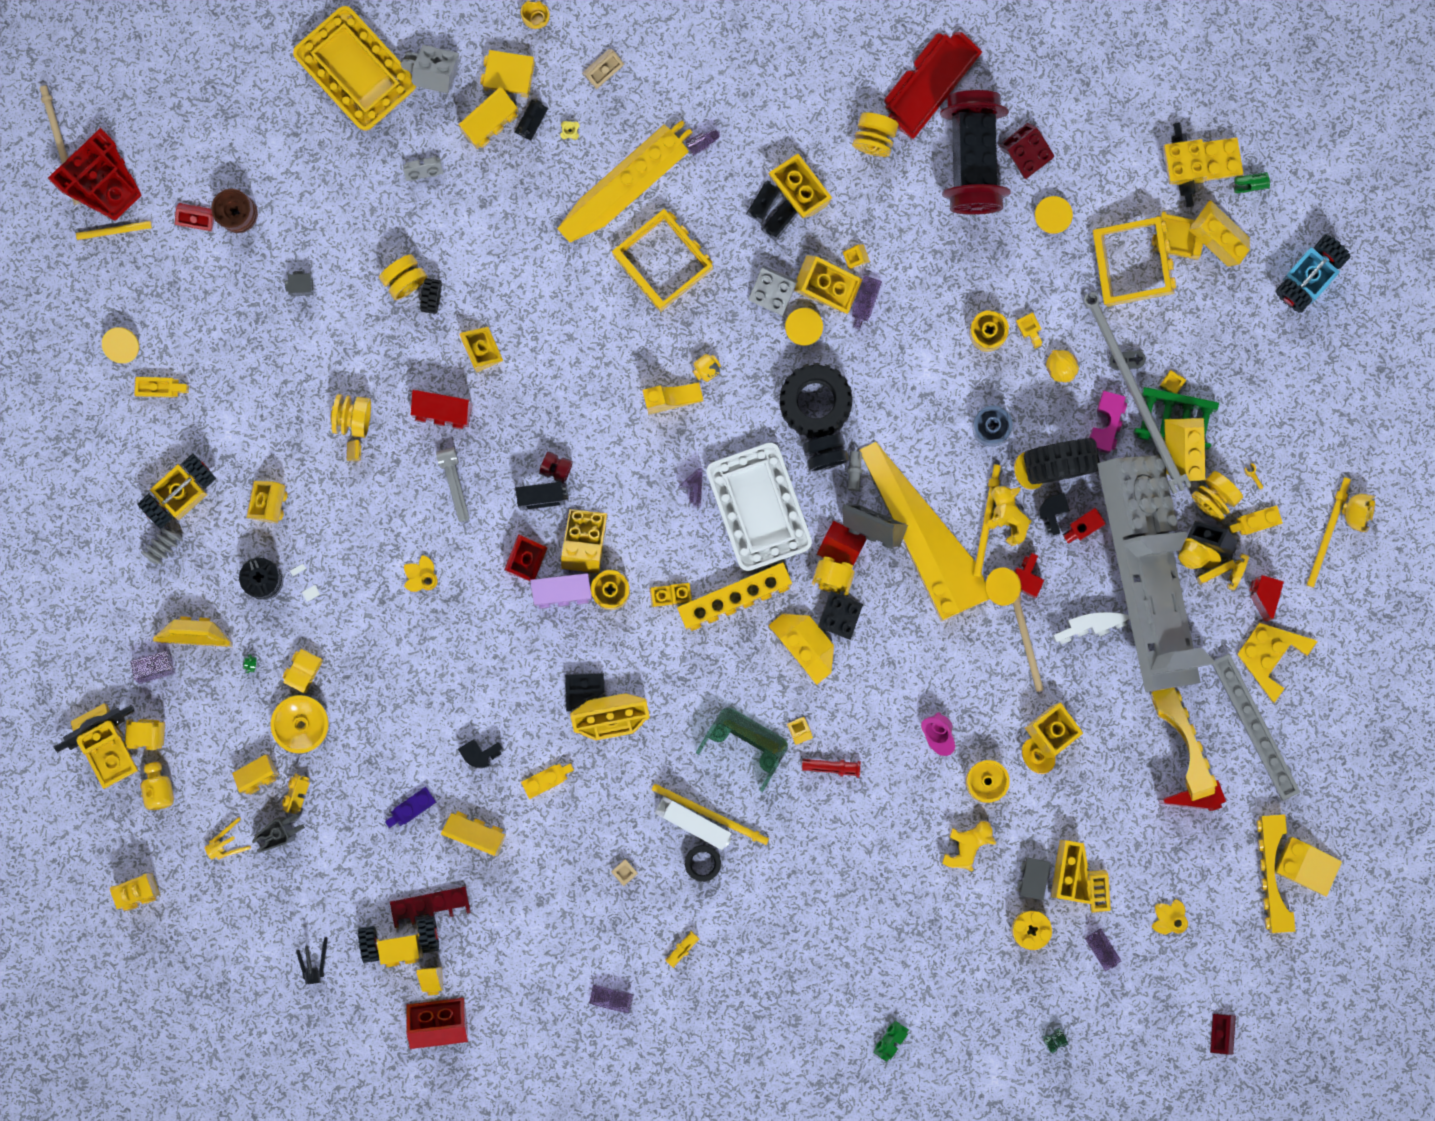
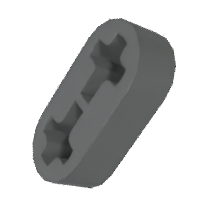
M1141 351L1122 352L1130 370L1139 369L1146 362V357ZM1112 355L1109 359V365L1113 370L1119 371L1117 364L1113 363L1115 359ZM1135 355H1138V358H1142V361L1139 362V365H1136V362H1129V359H1133Z

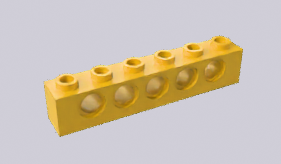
M782 562L681 605L677 609L686 630L694 631L701 628V624L706 621L709 624L718 621V616L726 614V616H730L736 613V609L743 606L744 609L755 605L754 601L760 598L762 601L771 598V594L774 592L784 593L790 590L789 586L792 585V582ZM768 578H773L776 581V586L768 588L765 585V581ZM752 585L759 589V592L754 596L750 595L747 591ZM733 593H738L741 596V600L738 603L731 602L730 596ZM717 600L723 603V608L719 611L712 608L713 602ZM703 608L706 612L705 616L697 618L694 614L696 609Z

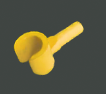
M1251 463L1250 466L1254 471L1248 472L1245 467L1244 473L1255 481L1259 489H1262L1263 485L1255 473L1256 466Z

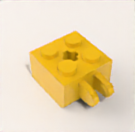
M145 873L143 876L110 887L116 909H123V911L138 908V903L148 904L157 900L156 896L161 895L153 873Z

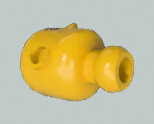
M160 762L144 765V772L147 774L148 779L140 783L143 804L147 810L164 809L172 806L174 803L171 780L167 776H161L162 765Z

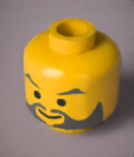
M704 354L694 361L693 367L695 370L692 372L698 380L702 379L705 382H709L720 374L719 368L722 366L714 355Z

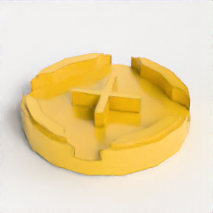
M1244 553L1240 554L1241 560L1238 559L1235 563L1236 566L1232 569L1229 580L1232 581L1231 584L1227 583V589L1235 591L1249 560V556Z

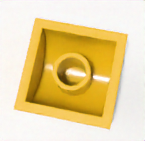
M254 481L246 518L278 524L284 515V511L281 509L282 502H285L288 496L287 491H285L286 485L272 481Z

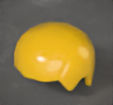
M528 0L521 6V18L527 27L540 29L548 24L550 12L546 5L540 1L531 2Z

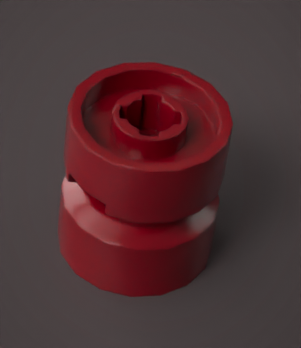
M548 451L541 464L539 474L547 478L552 476L555 481H561L564 484L572 468L573 461L564 457L559 459L558 455ZM553 464H557L555 471L552 470Z

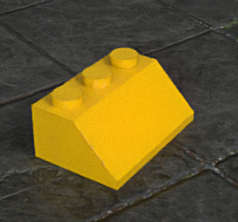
M500 86L458 125L461 133L476 149L479 147L483 148L490 142V137L501 133L504 129L503 126L507 122L511 123L517 118L519 111Z
M799 154L794 155L768 173L802 219L815 215L827 207L832 199L831 195Z
M1211 200L1208 201L1189 228V231L1227 267L1240 265L1250 251V237Z
M1204 418L1165 419V444L1180 475L1186 474L1189 481L1205 480Z
M459 811L456 814H450L441 835L493 856H498L506 834L502 833L504 829L494 825L491 829L484 826L486 822L476 818L474 821L467 819L468 815Z

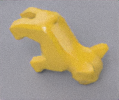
M997 486L991 492L996 507L993 511L992 519L987 521L986 525L992 530L997 526H1010L1011 536L1007 537L1005 541L1011 546L1019 545L1025 540L1029 525L1032 522L1015 505V497L1021 488L1010 489L1006 486Z
M981 821L973 829L964 832H958L957 829L952 828L950 838L959 842V855L950 857V855L944 854L942 864L950 868H963L972 872L974 870L972 865L979 847L986 844L996 845L991 824L988 821Z

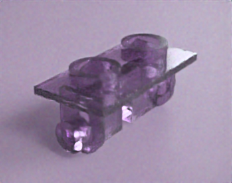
M1101 928L1084 938L1105 972L1122 962Z

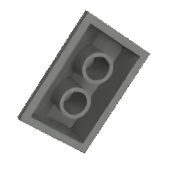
M859 504L843 505V526L848 527L849 532L857 535L862 533L866 535L865 538L873 542L878 540L882 542V546L889 549L901 546L908 525Z

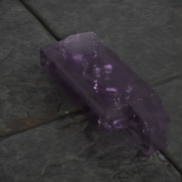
M864 275L852 310V317L856 318L853 328L860 330L863 320L868 322L882 281Z

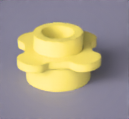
M563 121L561 123L562 133L560 136L562 139L572 138L577 140L579 138L578 128L580 125L578 122Z

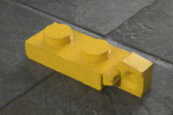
M135 377V397L173 398L178 397V393H189V386L187 384H179V380L174 378Z
M1276 505L1237 518V524L1230 525L1228 530L1231 534L1240 531L1241 536L1249 535L1283 524Z
M571 763L564 767L561 764L553 765L522 781L521 784L528 798L532 799L563 783L568 779L566 774L574 771Z

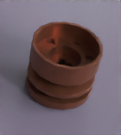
M233 188L225 189L213 199L211 206L212 216L218 224L228 231L244 233L250 230L256 223L258 217L257 206L251 198L240 190ZM234 211H240V214H234Z

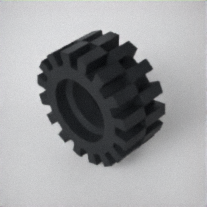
M425 278L420 299L421 312L437 313L442 291L441 280Z

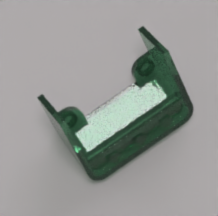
M730 707L724 708L710 727L696 754L700 756L709 739L718 743L723 742L729 733H732L763 752L759 764L764 771L769 773L759 790L763 793L786 754L788 743L783 737Z

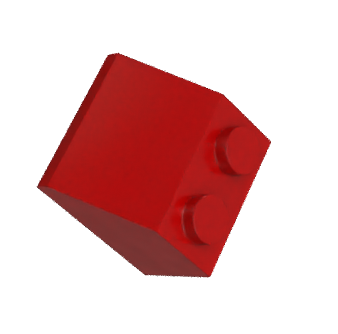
M1261 575L1251 581L1249 587L1250 597L1262 619L1270 621L1274 619L1284 581Z

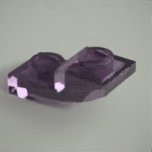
M595 984L592 988L589 1004L630 1013L634 994Z

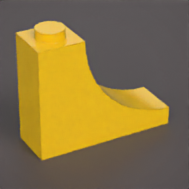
M699 382L676 387H663L660 385L642 390L648 415L704 401Z

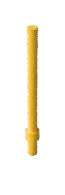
M997 464L993 465L992 476L988 482L989 492L973 575L979 578L982 574L990 530L986 522L992 519L995 502L991 492L1000 485L1001 465Z
M1343 478L1340 490L1335 495L1336 501L1307 582L1309 587L1314 588L1343 502H1346L1348 497L1346 493L1351 482L1349 478Z

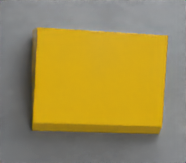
M489 327L459 334L476 373L503 361Z

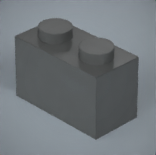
M1026 857V861H1022L1020 872H1023L1022 880H1018L1017 891L1020 892L1019 896L1044 900L1051 862Z

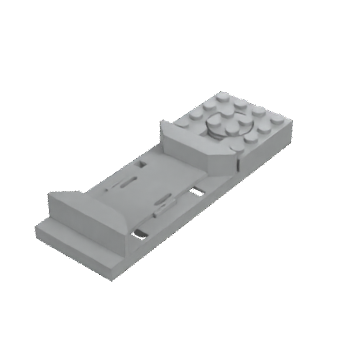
M1160 455L1114 458L1098 463L1145 692L1201 683L1198 668L1215 663L1202 648H1193L1173 553L1181 550L1186 540L1187 532L1169 533L1178 530L1165 464ZM1139 574L1141 582H1134L1133 575ZM1154 643L1155 651H1149L1147 644Z

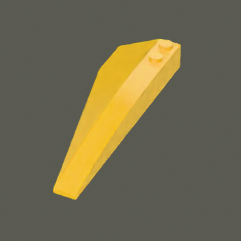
M874 442L859 449L891 518L908 525L902 542L940 621L943 622L989 600L990 598L986 592V581L981 574L980 578L973 576L975 560L878 443Z

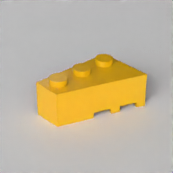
M1059 840L1051 898L1094 905L1091 897V884L1088 878V864L1084 843Z

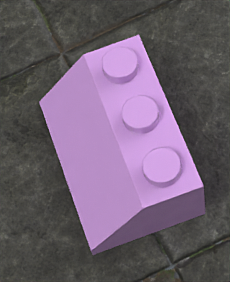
M589 574L530 580L534 605L539 606V609L551 608L550 604H558V607L570 606L569 602H577V605L588 604V600H593Z

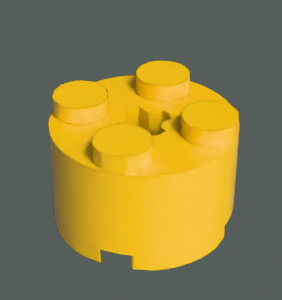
M990 310L976 315L969 329V337L972 344L982 352L998 350L1005 343L1009 333V325L1006 318L1002 314ZM986 328L993 330L991 335L985 333Z
M824 557L823 560H819L812 585L815 586V583L819 584V589L823 591H832L840 594L841 591L845 592L844 595H848L855 575V571L852 570L853 565L842 562V564L836 563L830 557Z
M606 570L598 574L592 581L591 594L596 604L601 608L617 610L628 601L630 586L627 579L621 573L615 570ZM610 586H613V589L616 590L615 592H612V595H609V593L605 591L606 589H609Z
M133 719L126 720V748L138 749V747L146 746V750H157V748L164 746V721L139 719L138 722H133Z
M1024 911L1014 919L1011 934L1014 941L1020 947L1028 950H1038L1050 941L1052 926L1044 914L1037 911ZM1028 926L1036 927L1034 935L1027 933L1029 930Z

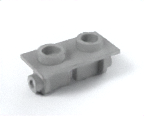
M434 156L423 159L424 165H420L419 160L406 162L403 165L406 181H416L421 178L435 177L443 174L440 157L436 158Z

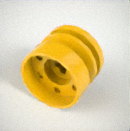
M870 112L861 113L857 127L862 131L855 133L856 139L853 140L852 146L869 155L888 157L891 154L890 148L893 146V142L888 138L896 136L899 123L884 115Z
M337 394L331 410L332 433L338 434L341 428V434L346 435L349 427H351L352 436L365 438L370 423L371 399L357 397L354 405H352L350 395H347L344 401V396Z
M1213 471L1205 480L1208 488L1200 485L1198 491H1194L1191 497L1205 514L1221 522L1225 518L1223 514L1228 515L1230 513L1226 504L1235 507L1243 499V494L1224 475Z

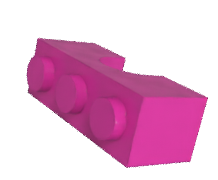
M1107 391L1101 393L1097 412L1103 413L1108 417L1109 425L1105 429L1093 427L1089 437L1096 441L1099 452L1109 454L1111 450H1115L1117 444L1115 434L1116 431L1120 432L1122 426L1120 416L1121 413L1125 414L1127 408L1125 396Z

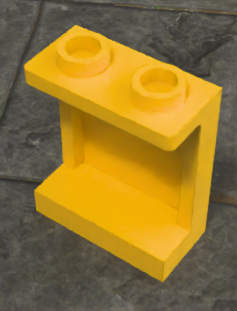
M489 50V54L485 55L484 58L486 70L485 74L482 73L480 85H483L484 91H488V89L497 90L501 86L505 92L521 94V97L529 98L535 59L531 56Z
M1162 211L1160 216L1157 217H1161L1163 221H1166L1168 232L1165 233L1166 240H1169L1171 245V251H1168V253L1198 260L1201 257L1203 243L1189 231L1195 220L1168 215ZM1153 234L1151 245L1154 246L1153 251L1160 252L1157 234Z

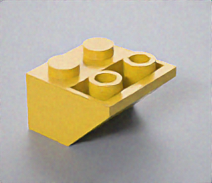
M268 754L232 773L239 793L246 795L256 793L260 790L259 786L272 784L277 780L276 777L280 775Z

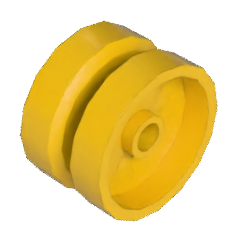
M412 254L403 256L390 264L378 277L385 287L390 286L388 292L394 301L408 296L424 283L425 278H428L422 268H416L418 262Z
M984 760L976 763L969 769L965 785L973 799L981 803H992L1006 795L1010 778L1002 764L992 760ZM986 778H990V781H992L990 785L984 783Z

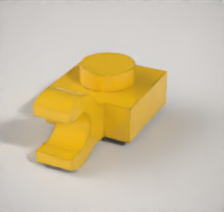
M1032 312L1016 320L1015 323L1023 338L1030 337L1035 349L1042 346V340L1037 333L1041 331V327L1034 313Z

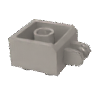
M422 45L419 54L406 52L400 65L403 70L412 72V83L415 86L448 94L458 71L459 53Z

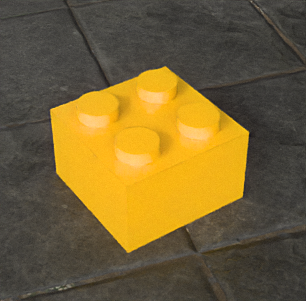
M1061 702L1049 707L1024 727L1047 759L1058 755L1083 734Z

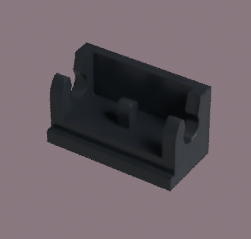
M767 180L746 215L762 224L782 191L777 185L774 186Z
M786 200L761 230L776 242L798 216V212Z

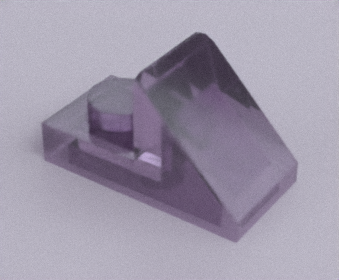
M698 468L679 485V488L694 489V492H690V503H693V508H701L703 468Z

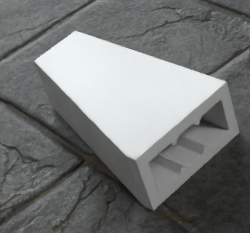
M666 797L662 798L655 814L721 850L728 846L731 840L730 832Z

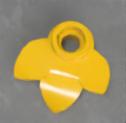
M422 555L419 565L412 563L404 565L405 574L409 578L404 584L407 590L411 592H418L422 589L429 591L437 586L438 579L434 574L435 566L430 558ZM431 578V584H425V579Z
M1177 899L1173 901L1171 906L1164 903L1156 904L1155 913L1159 920L1153 923L1152 928L1164 935L1171 932L1176 934L1185 932L1188 928V920L1185 917L1186 909L1184 904ZM1177 920L1182 922L1180 927L1175 926Z

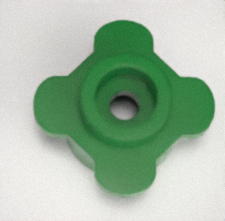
M248 654V658H244L243 669H246L245 673L255 672L257 657H252V655Z

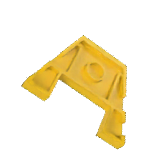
M1258 623L1237 653V656L1268 695L1269 699L1275 703L1285 688L1268 677L1290 645L1308 656L1318 641Z

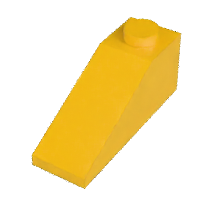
M442 967L416 970L422 992H427V996L439 995V991L444 990Z

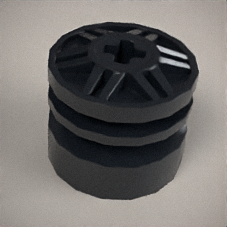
M256 557L248 560L239 572L241 588L245 593L258 600L274 598L283 587L284 577L281 569L266 558ZM259 574L264 576V578L261 579V582L256 580V578L259 577Z

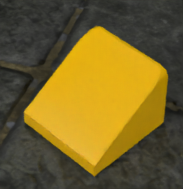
M858 244L843 251L848 269L870 262L864 244Z
M359 440L347 442V461L361 460V442Z
M805 717L787 723L795 745L813 738Z

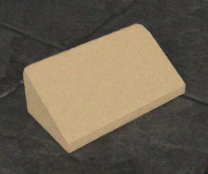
M608 49L582 74L598 89L625 64L614 50Z

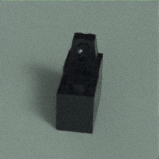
M1199 521L1194 522L1187 538H1192L1201 544L1211 547L1221 556L1232 559L1238 542L1228 530Z

